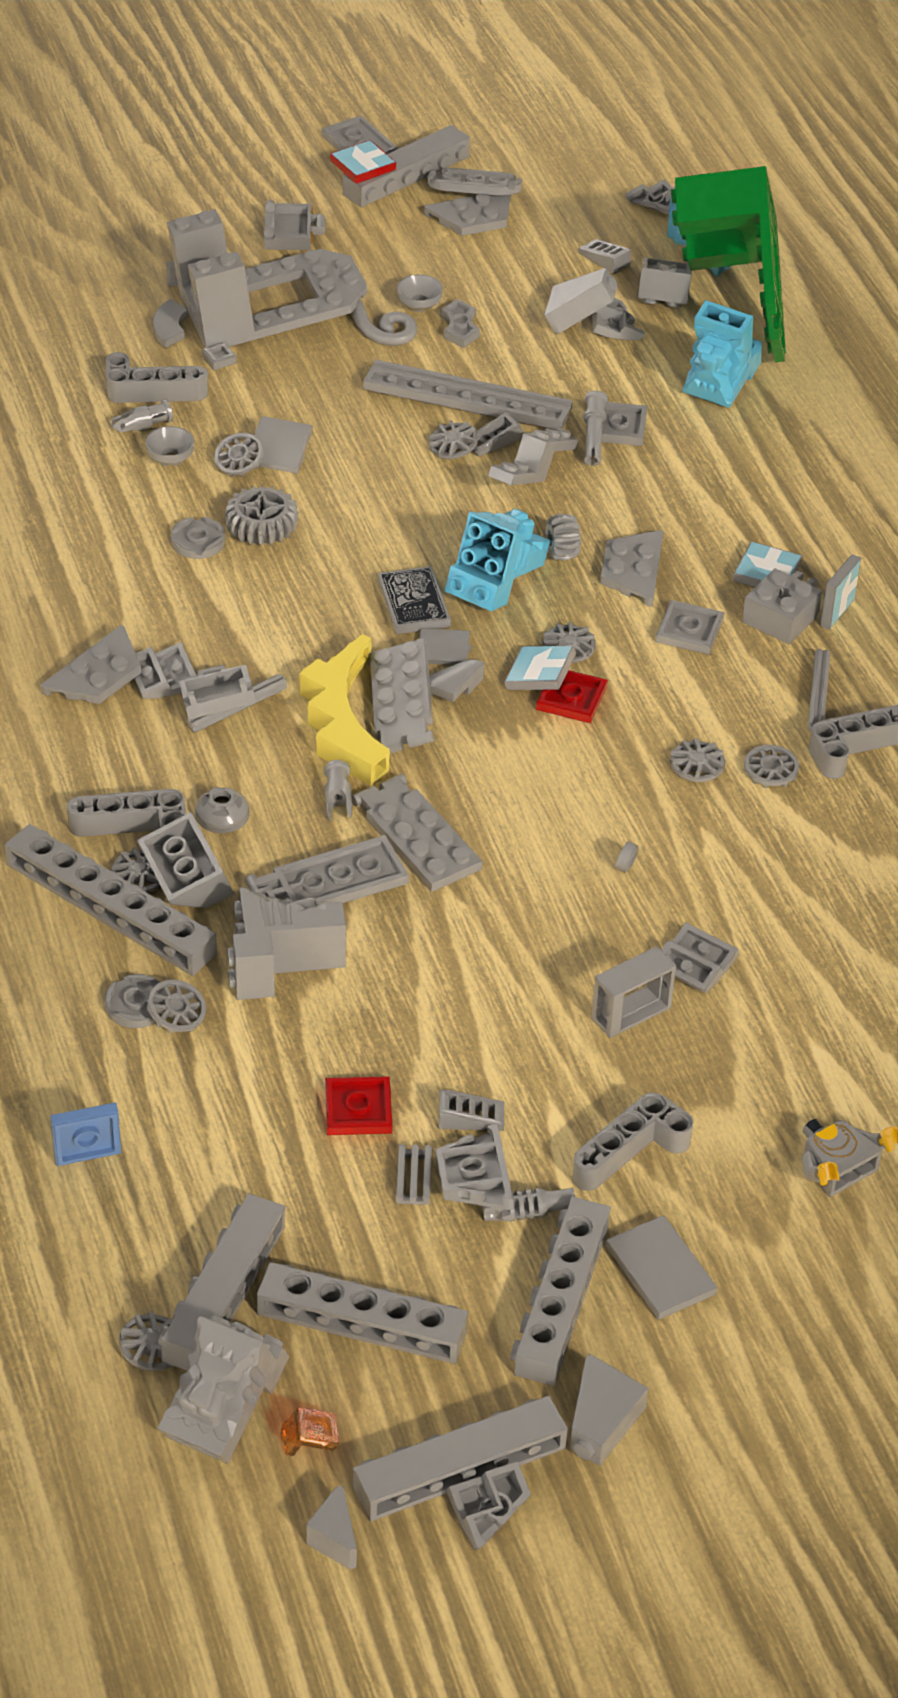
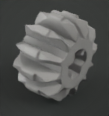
M565 513L556 514V516H550L547 520L544 531L545 538L550 540L548 552L551 558L562 561L575 558L579 554L582 543L580 541V525L577 524L575 516L571 514L565 515Z

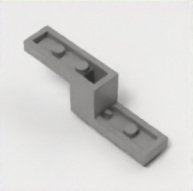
M556 428V430L545 429V431L535 429L534 432L523 433L515 461L512 464L502 462V465H492L488 476L509 485L544 482L554 451L575 450L579 439L571 437V432L562 428Z

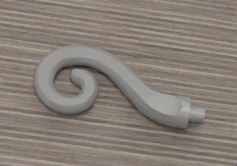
M360 298L356 302L357 307L350 313L360 331L370 340L382 345L399 346L407 344L417 334L418 326L415 319L406 313L396 311L383 315L379 323L381 330L371 323ZM392 323H400L405 326V329L401 332L393 333L394 326Z

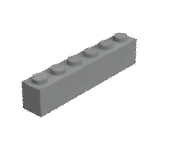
M450 125L387 154L396 162V170L358 184L343 174V196L361 208L428 177V173L432 170H436L437 173L441 169L469 158L470 137Z
M249 1193L242 1205H236L229 1227L221 1230L217 1240V1247L213 1253L209 1252L206 1255L199 1277H193L186 1299L178 1302L170 1326L165 1325L160 1333L158 1345L162 1346V1362L185 1370L189 1369L190 1362L187 1358L197 1347L194 1337L199 1316L211 1320L212 1316L215 1315L231 1322L285 1229L284 1205Z
M550 1396L538 1400L531 1399L514 1409L498 1411L489 1418L476 1423L463 1424L457 1430L443 1435H433L424 1442L410 1447L398 1448L391 1454L378 1459L363 1461L359 1466L353 1467V1489L371 1522L446 1494L448 1487L480 1477L486 1471L516 1461L521 1466L566 1449L568 1428Z

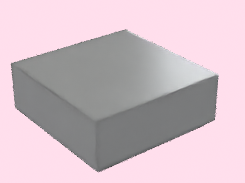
M226 343L202 349V357L213 370L236 364V355Z

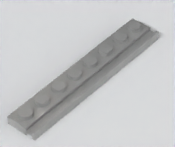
M376 359L363 381V389L376 393L390 394L400 398H409L423 401L424 403H432L499 417L507 412L518 422L542 426L548 429H563L569 416V411L572 409V400Z

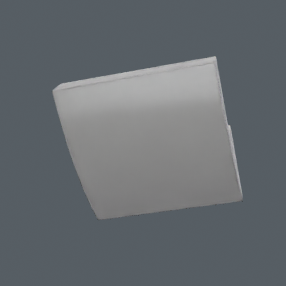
M262 416L254 434L263 446L264 459H261L259 467L298 474L305 459V449L313 434V426Z
M181 642L156 654L152 646L136 653L142 673L135 677V681L143 699L162 698L180 694L182 692L179 681L197 677Z
M686 922L674 940H668L661 950L665 955L673 959L676 965L675 978L705 994L716 985L739 956L738 948Z

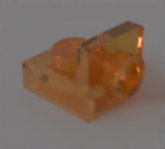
M297 1407L288 1420L283 1422L280 1436L281 1440L284 1441L285 1453L288 1456H294L301 1446L334 1451L340 1443L335 1413Z

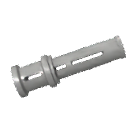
M590 391L585 395L584 399L587 405V411L583 415V419L587 424L584 462L590 466L592 457H594L593 466L601 463L602 425L607 420V414L604 410L608 402V396L602 391Z

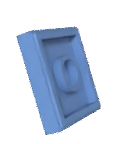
M116 1102L50 1115L56 1166L121 1153L119 1113Z

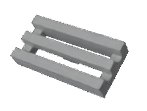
M399 1144L396 1204L429 1205L432 1146L425 1145V1150L419 1149V1145H412V1149H405L406 1145ZM405 1158H412L410 1196H403ZM418 1159H425L423 1196H417Z

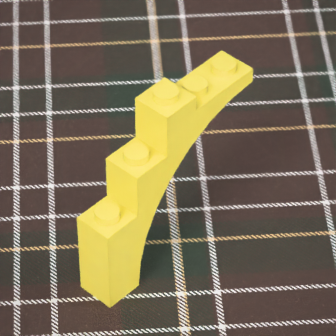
M362 634L356 640L350 642L336 656L331 657L327 663L316 659L309 666L304 667L300 672L299 681L300 695L310 700L307 706L308 725L319 730L316 734V755L328 762L332 760L347 762L352 776L372 786L389 771L390 749L374 739L359 724L351 711L347 698L356 676L370 661L372 638Z

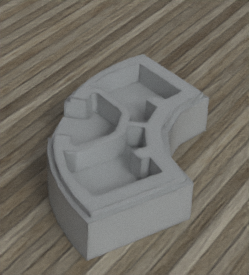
M172 299L162 304L153 318L154 335L164 348L185 338V332L180 327V324L188 317L187 309Z

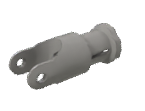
M164 399L160 404L149 407L146 405L132 408L122 415L115 416L111 421V425L119 432L141 431L152 428L153 424L163 421L173 422V413L168 400Z
M332 760L324 766V775L327 777L325 785L326 813L330 822H332V809L340 804L347 805L349 818L352 817L351 784L348 781L350 766L342 760Z

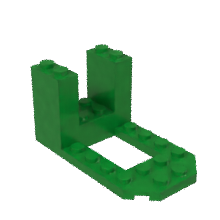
M766 166L676 177L675 188H671L672 203H676V210L672 211L673 225L679 227L682 240H686V247H682L683 261L688 262L690 271L762 262L763 268L758 269L759 283L764 284V292H760L761 308L763 307V316L766 322V327H764L765 342H767L768 354L773 353L775 363L785 362L786 342L777 215Z

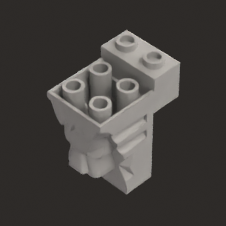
M246 887L239 888L240 901H234L235 919H240V922H235L233 947L227 948L229 967L234 966V969H228L229 987L236 988L237 1000L275 997L274 973L346 967V921L342 902H325L318 906L314 898H306L294 902L288 898L284 900L279 898L266 899V895L250 891Z
M215 1315L212 1316L211 1320L199 1316L194 1337L197 1347L187 1358L190 1362V1367L186 1373L181 1374L179 1380L180 1388L173 1398L171 1407L165 1411L158 1430L171 1440L228 1464L262 1391L272 1395L290 1356L282 1347L283 1342L270 1335L264 1334V1336H261L239 1322L233 1321L231 1324L227 1320Z

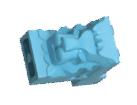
M705 300L695 316L694 329L697 340L692 348L694 351V355L690 360L692 367L688 372L683 392L730 408L746 380L752 379L761 364L762 342L752 339V315Z
M516 508L505 514L496 513L494 515L491 512L475 513L471 511L468 513L456 564L450 566L444 591L489 611H494L507 605L513 580L544 565L550 540L534 534V522L528 518L527 513Z

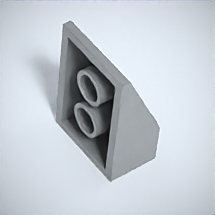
M643 257L638 298H642V302L657 304V300L666 301L667 305L671 307H681L682 304H687L692 275L689 264Z

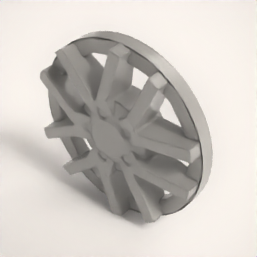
M451 420L449 421L450 424L444 426L439 424V428L429 435L430 450L439 458L456 459L465 456L476 447L478 442L475 427L470 426L469 422L453 423Z
M236 433L228 436L216 448L214 455L216 465L223 473L228 474L230 477H233V475L243 477L245 473L258 468L261 459H264L261 441L249 433ZM241 438L245 439L242 443H239L237 440ZM234 441L235 445L230 447L228 443ZM224 447L228 450L226 452L221 453Z
M568 622L567 625L557 623L556 627L544 634L543 646L574 645L577 656L574 657L572 663L588 659L595 651L594 634L589 632L588 627L575 626L571 622Z
M693 738V741L689 742L683 740L682 744L671 751L670 764L673 771L680 777L694 782H706L721 775L725 767V757L723 750H719L716 747V743L709 744ZM690 771H694V772H696V774H695V775H691V774H689V772H690ZM705 772L708 775L700 776V773Z
M762 745L748 752L744 761V771L753 779L754 784L758 782L763 784L764 788L780 785L786 787L789 782L796 780L799 762L796 756L786 748L776 745ZM764 751H770L771 755H766ZM776 752L782 753L783 755L776 756Z
M136 847L132 848L133 851L121 852V856L112 864L111 871H114L124 880H128L131 884L134 882L139 883V887L146 893L161 887L143 851L137 850ZM145 882L152 883V885L144 887Z
M165 980L152 988L147 1000V1011L157 1022L156 1026L168 1029L169 1033H173V1031L192 1032L202 1023L205 1017L206 1003L201 993L189 983L180 980ZM168 987H174V993L171 994ZM180 988L186 989L190 993L182 995ZM161 989L163 995H159L156 993ZM196 998L198 1002L190 1003L189 1000ZM200 1009V1014L198 1015L194 1010ZM170 1017L173 1019V1023L171 1024L165 1021V1019Z
M152 1311L145 1315L136 1314L121 1329L119 1346L125 1359L135 1367L147 1371H161L172 1367L173 1365L165 1362L154 1364L153 1361L155 1356L162 1359V1346L158 1345L159 1336L165 1325L170 1326L173 1318L168 1319L161 1315H155ZM149 1321L150 1328H146L143 1322ZM135 1325H136L137 1328H138V1329H131V1328H132L133 1326H135ZM125 1338H133L134 1340H125ZM128 1349H136L138 1351L136 1355L133 1356L128 1351ZM143 1354L150 1356L148 1363L140 1360Z

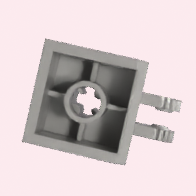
M774 568L745 597L742 622L790 645L816 618L819 612L822 590L817 588L818 580L811 577L805 583L802 581L804 574L800 571L789 575Z

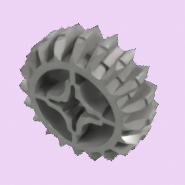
M263 485L261 488L251 486L250 490L242 489L241 493H234L233 498L228 500L225 519L228 531L232 532L233 537H239L240 542L248 541L250 545L259 543L260 546L263 543H269L272 546L274 541L282 543L283 538H290L291 532H295L298 511L296 501L292 500L291 494H284L283 489L276 491L274 486L270 488H264Z

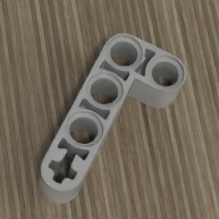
M122 352L111 353L106 358L107 396L112 402H161L164 399H167L168 402L201 401L208 397V372L201 366L130 367L129 356Z
M898 705L816 722L812 726L809 752L820 772L827 778H841L846 773L849 754L897 745Z
M176 789L79 796L67 803L68 827L73 835L82 837L154 831L186 815L183 793Z
M651 1092L643 1095L575 1153L572 1175L574 1185L585 1191L598 1188L652 1141L671 1153L678 1154L687 1151L691 1144L692 1116L659 1093Z

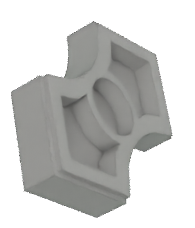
M456 299L441 309V317L449 324L444 331V338L462 348H465L479 338L480 330L472 323V319L476 316V308Z

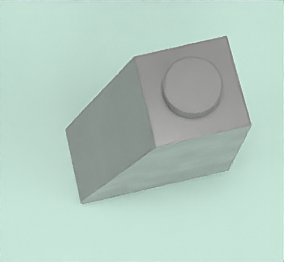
M603 268L553 286L544 315L555 334L563 332L612 303L617 290V282L613 276H610L607 269Z
M589 1353L585 1359L572 1425L570 1449L580 1458L590 1460L600 1466L646 1409L648 1388Z

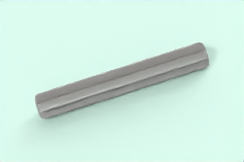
M818 649L815 652L808 723L810 732L816 722L825 720L831 654L827 649Z
M277 674L252 686L256 703L287 688V681L282 674ZM254 704L190 720L187 718V725L192 732H198Z

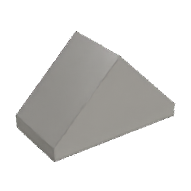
M340 1486L333 1490L306 1524L307 1545L346 1568L354 1569L357 1568V1547L344 1488Z

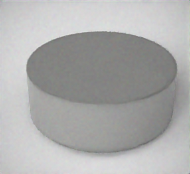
M629 841L626 842L616 861V869L624 873L630 870L639 851L638 845Z

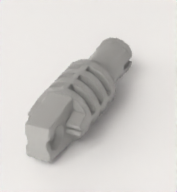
M573 1187L555 1191H544L540 1188H534V1191L525 1189V1192L517 1190L515 1193H512L513 1210L482 1206L485 1221L502 1220L512 1222L518 1218L519 1221L525 1220L526 1217L529 1219H534V1216L542 1218L544 1215H547V1212L561 1210L562 1208L568 1209L571 1197H575Z

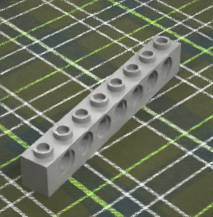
M28 824L5 843L6 861L9 867L191 976H194L217 955L216 933L209 927L202 926L190 919L185 913L179 912L165 904L163 900L151 896L138 885L129 883L119 877L114 871L107 870L97 864L92 858L85 857L73 850L71 846L51 837L46 831Z

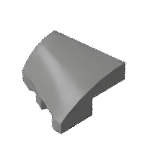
M665 179L648 189L642 184L626 193L625 198L630 202L669 214L671 188H675V186L672 187Z
M614 298L612 303L591 314L593 332L599 335L621 340H642L645 335L643 330L634 328L635 318L627 311V307L619 299Z
M472 659L465 660L430 674L431 697L435 694L454 702L462 693L469 695L484 678V662Z
M518 1461L486 1471L480 1477L450 1486L446 1490L454 1512L475 1550L482 1548L531 1495Z

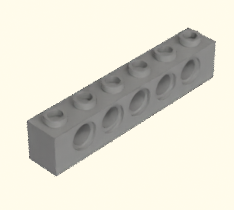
M571 1197L568 1209H561L557 1228H560L558 1235H552L548 1248V1253L551 1254L550 1260H543L539 1273V1279L542 1280L540 1287L534 1286L529 1305L533 1307L531 1313L525 1312L520 1327V1333H523L521 1341L515 1340L512 1347L510 1360L515 1361V1376L555 1386L609 1227L611 1206Z
M270 1262L257 1293V1315L453 1364L457 1363L467 1334L468 1311L459 1309L456 1306H446L426 1301L420 1297H409L393 1293L388 1289H377L361 1285L355 1281H344L328 1277L322 1273H312L296 1269L290 1265H279Z

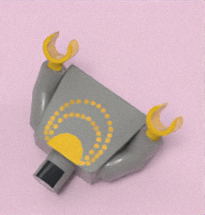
M817 1119L809 1121L803 1128V1133L808 1137L804 1154L802 1155L804 1177L808 1181L819 1182L829 1197L839 1193L878 1171L882 1149L891 1152L895 1149L894 1143H898V1127L890 1126L883 1129L881 1133H870L852 1127L842 1120L827 1128Z

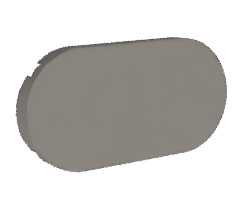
M461 168L441 169V173H436V170L428 173L427 184L437 190L499 196L516 194L522 190V179L519 177L516 180V176L511 173Z

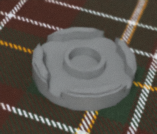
M194 517L186 518L178 522L171 532L173 549L187 558L202 559L211 557L224 548L226 541L223 526L216 520L208 517H201V520H194Z
M144 974L124 976L122 981L118 983L116 981L113 982L105 993V1010L109 1018L118 1025L127 1028H144L155 1024L156 1021L147 1011V1000L152 988L160 982L154 977ZM160 989L156 994L163 995L162 990Z

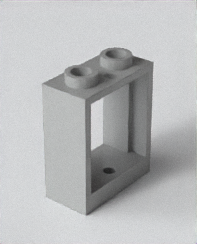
M656 946L595 976L592 1019L609 1038L671 1008L676 965L673 959L665 955ZM647 983L646 987L624 997V994Z

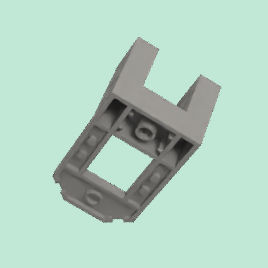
M216 209L202 211L199 214L187 217H179L176 220L167 222L179 295L205 348L221 343H226L230 347L352 313L357 307L356 302L358 299L364 298L368 292L367 284L352 256L317 249L245 269L237 251L227 253L223 223ZM305 277L316 296L314 299H307L300 303L252 315L249 292Z

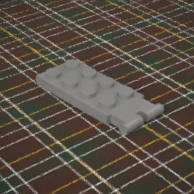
M424 638L370 653L374 728L378 739L381 738V744L389 748L391 754L404 750L403 744L406 743L412 748L434 742L435 738L432 730L428 731V725L433 724L428 652Z
M403 774L379 783L380 790L372 786L352 795L353 805H361L367 811L366 819L381 836L385 835L394 851L431 892L482 870V860L417 789L411 791L407 787V780Z
M383 835L273 868V873L261 877L249 875L246 877L245 883L250 891L266 895V899L279 898L284 900L288 898L294 902L306 898H314L319 906L325 902L346 903L409 884V874L387 837Z

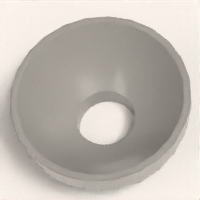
M417 274L407 276L397 285L399 300L416 312L430 309L442 298V284L436 278L428 275Z
M174 426L161 427L152 431L147 436V453L152 459L164 466H177L192 454L194 438L190 432L183 428Z
M216 787L204 793L198 799L195 817L198 824L210 832L230 833L246 824L249 819V806L246 798L241 793L231 788ZM216 797H228L230 799L227 803H217L214 801Z

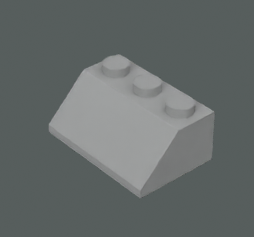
M191 812L137 840L170 905L209 908L234 894Z

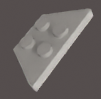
M478 194L476 196L456 198L451 201L425 205L424 215L426 217L436 216L439 218V224L452 229L453 232L461 236L505 228L508 222L511 195Z
M658 530L607 540L601 584L611 589H616L628 597H631L633 594L645 599V605L653 607L663 531Z
M120 625L40 685L42 693L48 696L51 695L52 691L65 693L66 699H82L90 703L101 704L142 673L140 662L125 627Z
M497 1123L487 1126L488 1133L474 1139V1136L469 1134L460 1138L455 1143L436 1149L444 1200L506 1210L514 1209L513 1195Z

